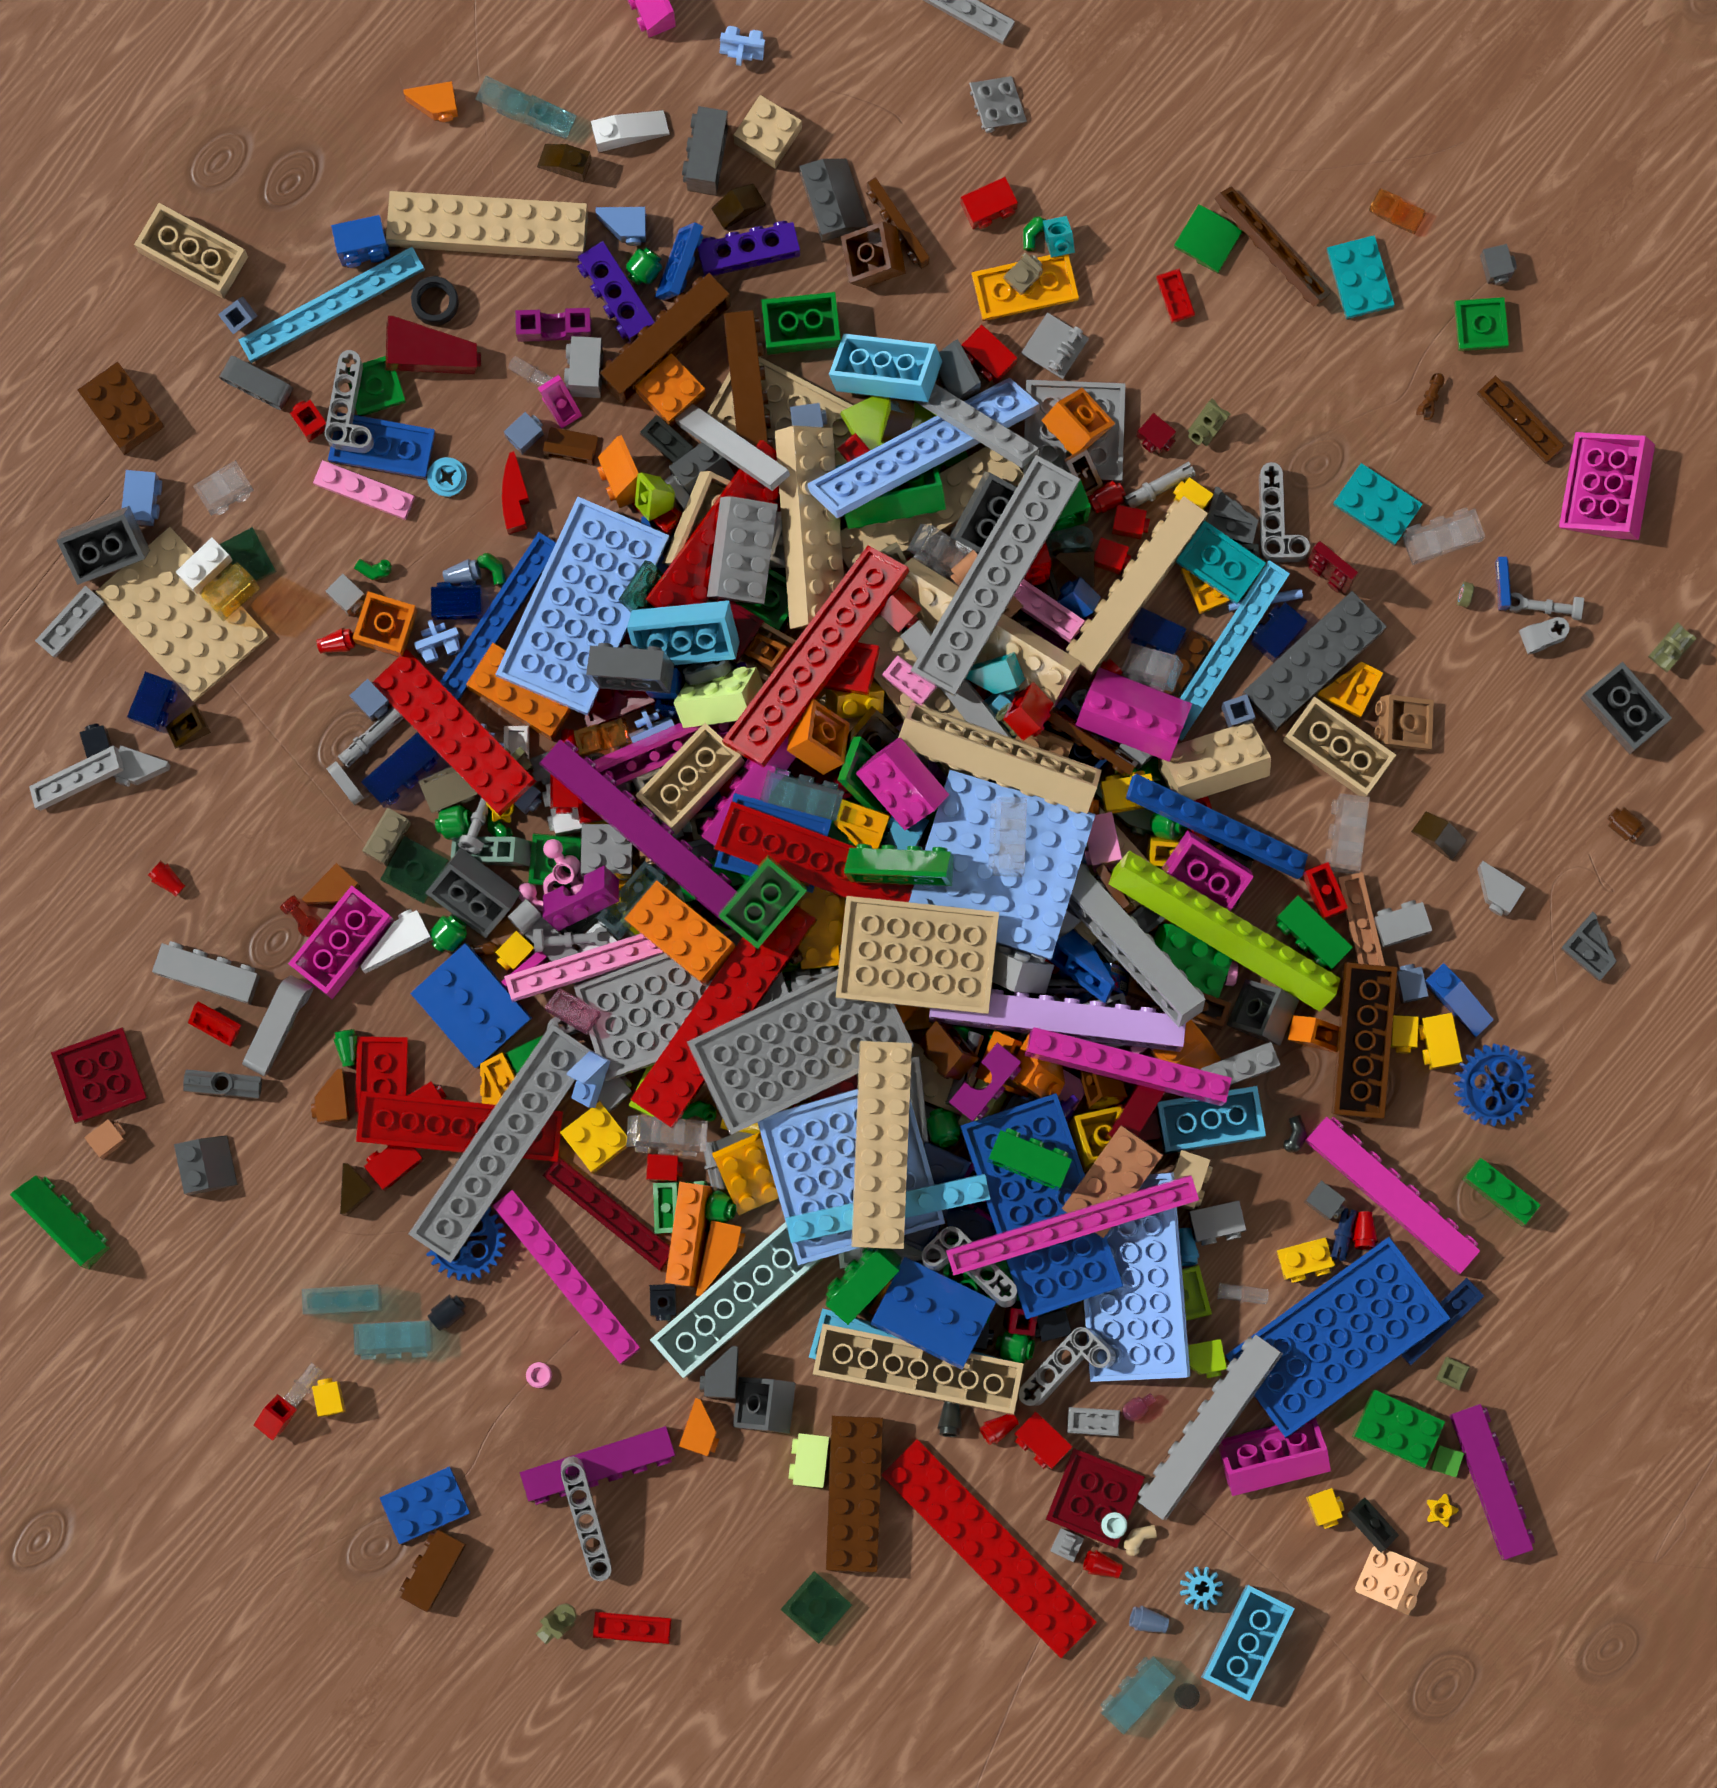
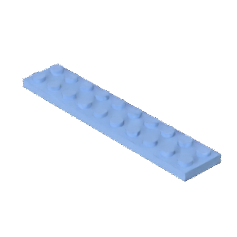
M1011 378L964 401L1006 428L1040 411L1039 403ZM935 416L808 483L810 493L836 518H839L980 442L939 416Z

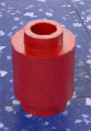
M1112 480L1087 496L1092 509L1097 514L1099 512L1105 513L1124 503L1123 497L1126 494L1121 484H1115Z

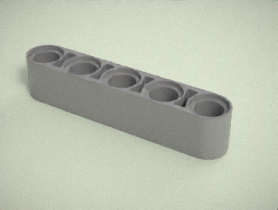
M574 1456L568 1457L561 1464V1477L588 1572L594 1580L604 1581L611 1574V1561L585 1469L579 1458ZM570 1466H575L579 1469V1472L574 1476L568 1475L565 1471ZM577 1490H582L586 1493V1496L583 1499L577 1500L572 1494ZM584 1514H589L593 1517V1520L585 1524L579 1518ZM591 1538H596L600 1541L596 1547H589L586 1545V1542ZM597 1562H603L606 1564V1568L602 1571H596L593 1569V1565Z

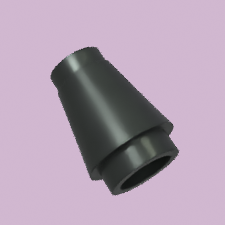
M944 1401L937 1427L940 1430L939 1435L944 1437L960 1436V1431L963 1428L959 1404Z

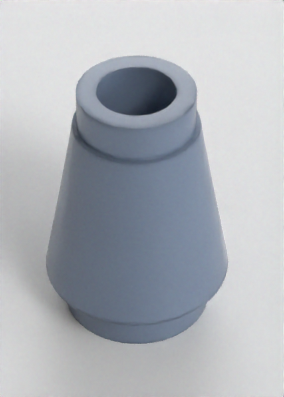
M467 559L443 570V578L446 585L476 583V580L481 579V570L476 559Z
M1140 1606V1608L1134 1607L1129 1620V1626L1134 1627L1135 1631L1165 1633L1169 1624V1618L1144 1606Z

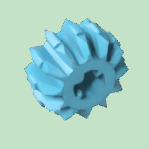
M1194 1567L1195 1577L1187 1571L1185 1575L1190 1581H1180L1182 1586H1188V1590L1180 1591V1595H1190L1184 1601L1187 1605L1193 1599L1195 1600L1193 1609L1198 1610L1200 1601H1202L1204 1610H1208L1207 1600L1213 1605L1218 1603L1212 1596L1213 1594L1222 1596L1223 1593L1215 1591V1587H1220L1223 1583L1222 1581L1213 1583V1580L1218 1576L1216 1572L1207 1577L1209 1573L1208 1567L1204 1568L1202 1575H1200L1199 1567ZM1201 1581H1204L1206 1583L1204 1586H1208V1591L1202 1592L1201 1596L1197 1595L1198 1590H1195V1585L1201 1584Z

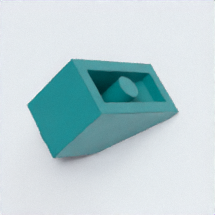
M1015 652L974 664L966 677L967 680L994 694L1004 692L1005 695L1018 691V686L1025 681Z

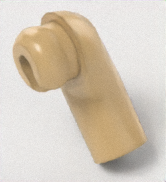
M1155 1525L1135 1528L1130 1531L1124 1541V1548L1128 1555H1137L1143 1540L1157 1537Z

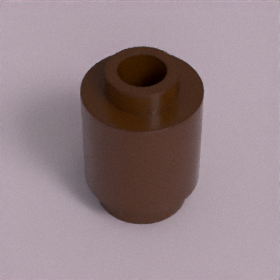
M1616 807L1607 818L1610 821L1608 827L1625 841L1629 840L1634 843L1645 830L1642 821L1625 807L1621 809Z

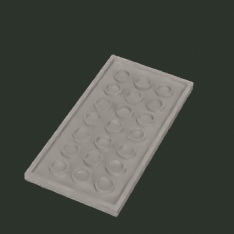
M734 929L722 932L736 946L743 937ZM664 953L574 986L595 1053L610 1060L605 1081L607 1082L654 1065L715 976L704 986ZM782 972L757 1008L789 993Z
M835 970L689 1040L687 1044L725 1125L732 1135L858 1074L860 1041L912 1043L895 1004L836 998L838 970Z

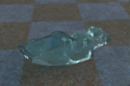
M485 76L475 100L496 109V112L565 139H567L576 119V115L534 95L530 97L488 76Z

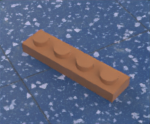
M1363 872L1338 877L1339 888L1348 906L1345 913L1357 963L1385 966Z

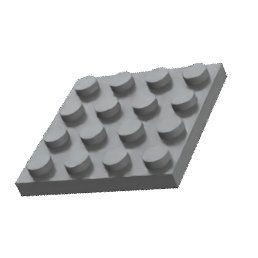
M1026 380V392L1039 403L1040 411L1025 419L1024 439L1039 448V457L1063 469L1064 459L1072 455L1064 448L1059 439L1049 432L1047 426L1041 420L1058 401L1083 388L1115 422L1114 426L1087 450L1102 482L1113 480L1114 482L1122 483L1125 383ZM1031 461L1029 464H1027L1025 467H1023V474H1024V475H1025L1026 471L1028 470V468H1029L1030 464L1032 463V461Z

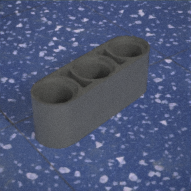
M230 356L219 376L225 383L278 410L283 409L294 389L286 382L235 356Z

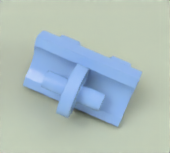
M728 26L725 33L721 32L719 53L727 54L731 58H737L736 66H741L743 60H763L765 40L763 39L762 31L752 30L749 37L740 36V29L738 27Z
M429 620L427 622L430 628L421 631L425 639L414 642L418 654L421 653L425 662L429 664L439 659L435 650L439 646H445L448 656L459 653L460 643L458 639L461 638L456 627L444 631L446 630L444 623L435 626L433 620Z
M644 709L640 711L643 718L635 721V725L637 728L646 726L629 733V737L632 743H635L674 726V723L670 716L651 723L660 719L657 712L648 715Z

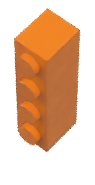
M679 1182L665 1283L698 1287L706 1235L705 1229L707 1228L708 1221L705 1217V1206L708 1197L712 1193V1186Z

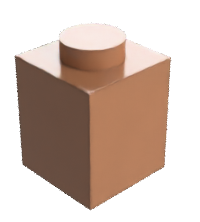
M107 1119L84 1138L99 1158L104 1159L127 1141L123 1136L127 1132L118 1121L113 1123V1121Z

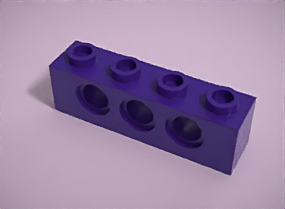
M787 221L776 222L773 224V227L768 228L763 226L753 227L749 229V232L742 234L731 232L720 239L708 237L703 239L698 247L704 277L708 273L716 276L800 257L794 223H788ZM769 238H776L779 241L774 247L766 245L765 242ZM746 243H751L755 246L751 252H744L741 248ZM721 249H728L731 252L726 258L718 256L717 253Z
M602 241L578 256L580 264L577 268L584 279L588 277L593 285L590 288L597 299L601 297L606 304L603 306V309L609 319L615 318L618 323L616 329L623 340L627 338L632 344L638 338L637 334L642 328L647 325L650 327L655 322ZM600 269H605L609 272L604 278L595 276L596 272ZM613 289L622 292L616 299L608 296L609 292ZM625 310H632L634 312V316L630 319H624L621 314Z

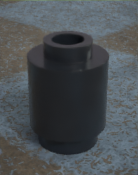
M449 1294L431 1309V1313L427 1316L433 1325L441 1331L444 1328L448 1329L465 1314L463 1309L466 1305L458 1295L452 1297Z

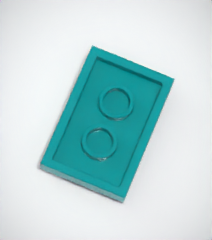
M1375 235L1327 247L1326 251L1346 319L1394 307L1395 304Z
M1360 463L1333 503L1335 507L1394 546L1423 505L1362 463Z
M1206 521L1203 522L1176 560L1177 564L1236 605L1266 565V562Z

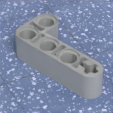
M352 350L342 352L338 359L325 437L332 448L356 453H367L374 445V439L370 430L364 426L353 425L363 364L359 355ZM354 360L355 364H352L350 368L351 375H348L349 371L346 364ZM350 383L352 384V389L349 392L344 393L340 391V387L343 384ZM346 407L348 409L346 415L342 417L335 415L338 408ZM335 431H342L343 437L340 440L335 441L331 439V435ZM360 435L368 436L367 442L362 445L355 443L356 438Z
M1273 462L1267 463L1262 467L1259 474L1261 555L1266 561L1270 560L1271 562L1302 561L1309 552L1310 543L1302 535H1285L1283 471L1280 465ZM1269 471L1275 476L1272 487H1268L1270 483L1267 473ZM1273 495L1277 498L1278 503L1276 505H1269L1265 501V497ZM1270 519L1277 521L1279 528L1275 530L1269 529L1266 526V521ZM1295 543L1301 544L1304 547V552L1300 554L1293 552L1291 545ZM1275 544L1279 547L1280 551L1277 554H1271L1267 551L1266 546Z
M527 899L508 916L509 920L533 944V929H543L544 937L561 936ZM565 945L545 947L543 954L551 962L579 953L573 946L565 948ZM587 979L573 984L576 986L578 984L584 983Z
M292 975L281 982L243 1060V1066L264 1077L269 1073L300 1008L310 998L313 986Z
M953 1226L947 1227L922 1251L923 1265L938 1272L949 1263L946 1250L972 1241L960 1229ZM949 1236H956L959 1239L957 1244L952 1246L946 1244L945 1240ZM936 1253L941 1258L936 1263H930L927 1260L928 1255ZM994 1263L965 1272L1001 1307H1011L1017 1301L1016 1285ZM985 1271H991L995 1276L993 1279L986 1281L981 1278V1274ZM999 1281H1000V1287H1001L1005 1292H1007L1008 1290H1010V1297H1008L1007 1295H1004L1003 1297H1001V1290H1000V1288L997 1286L998 1283H999Z
M1086 1327L1076 1328L1021 1386L1019 1399L1025 1405H1040L1084 1358L1094 1367L1108 1368L1116 1360L1115 1351L1093 1329ZM1083 1332L1089 1335V1342L1085 1346L1079 1342V1336ZM1102 1349L1107 1353V1360L1103 1364L1097 1360V1354ZM1066 1350L1072 1354V1360L1067 1365L1062 1361V1354ZM1048 1369H1052L1055 1374V1378L1051 1383L1045 1379V1372ZM1038 1388L1034 1393L1036 1399H1029L1031 1396L1029 1390H1036Z

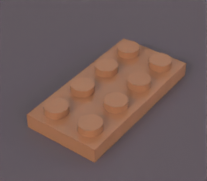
M1121 1125L1062 1209L1068 1213L1138 1191L1163 1154ZM1111 1227L1095 1233L1104 1238Z

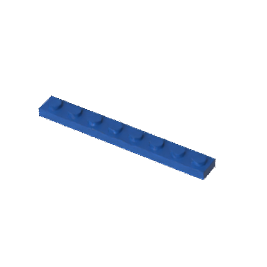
M540 532L537 533L440 681L458 702L467 689L466 683L492 643L497 644L542 575L556 542Z
M1138 774L1132 776L1125 799L1295 879L1303 876L1308 854Z

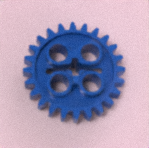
M1493 1043L1492 1050L1490 1046L1483 1045V1052L1475 1048V1057L1466 1055L1469 1061L1468 1064L1460 1063L1459 1065L1464 1070L1463 1072L1455 1073L1461 1078L1460 1081L1454 1082L1455 1086L1460 1087V1090L1456 1091L1454 1095L1462 1097L1457 1104L1462 1107L1466 1106L1463 1112L1467 1115L1471 1114L1470 1118L1474 1121L1479 1119V1123L1483 1125L1489 1122L1490 1125L1495 1126L1497 1121L1505 1125L1506 1117L1511 1121H1515L1513 1113L1516 1112L1522 1115L1520 1107L1522 1105L1529 1107V1104L1525 1101L1526 1097H1533L1528 1092V1089L1535 1087L1534 1084L1529 1083V1079H1532L1534 1074L1526 1072L1531 1068V1065L1523 1064L1526 1057L1522 1055L1517 1056L1518 1051L1515 1049L1510 1050V1047L1506 1045L1500 1048V1045ZM1502 1062L1503 1069L1497 1074L1496 1067ZM1486 1065H1487V1071H1488V1073H1486V1071H1485V1069H1484V1067H1485ZM1481 1074L1482 1081L1479 1085L1475 1086V1078ZM1513 1084V1092L1507 1095L1508 1086ZM1492 1096L1493 1102L1486 1108V1100ZM1500 1096L1503 1097V1099H1504V1101H1505L1504 1104H1502V1100H1501V1097H1500Z
M488 1207L480 1219L483 1222L482 1230L477 1233L471 1232L469 1235L470 1238L487 1235L488 1238L486 1240L469 1241L466 1247L464 1245L461 1247L459 1259L451 1263L432 1250L426 1254L428 1257L435 1256L431 1263L433 1266L441 1264L438 1272L442 1273L447 1269L448 1278L457 1273L458 1281H461L463 1275H466L468 1281H471L472 1274L475 1273L480 1279L481 1270L491 1273L488 1266L490 1264L498 1266L494 1258L503 1257L498 1249L506 1247L504 1243L500 1242V1239L506 1237V1234L499 1233L498 1231L504 1227L503 1223H495L499 1216L497 1214L489 1216L492 1210L491 1207ZM478 1244H482L486 1248V1253L481 1258L474 1257L472 1253L473 1248Z

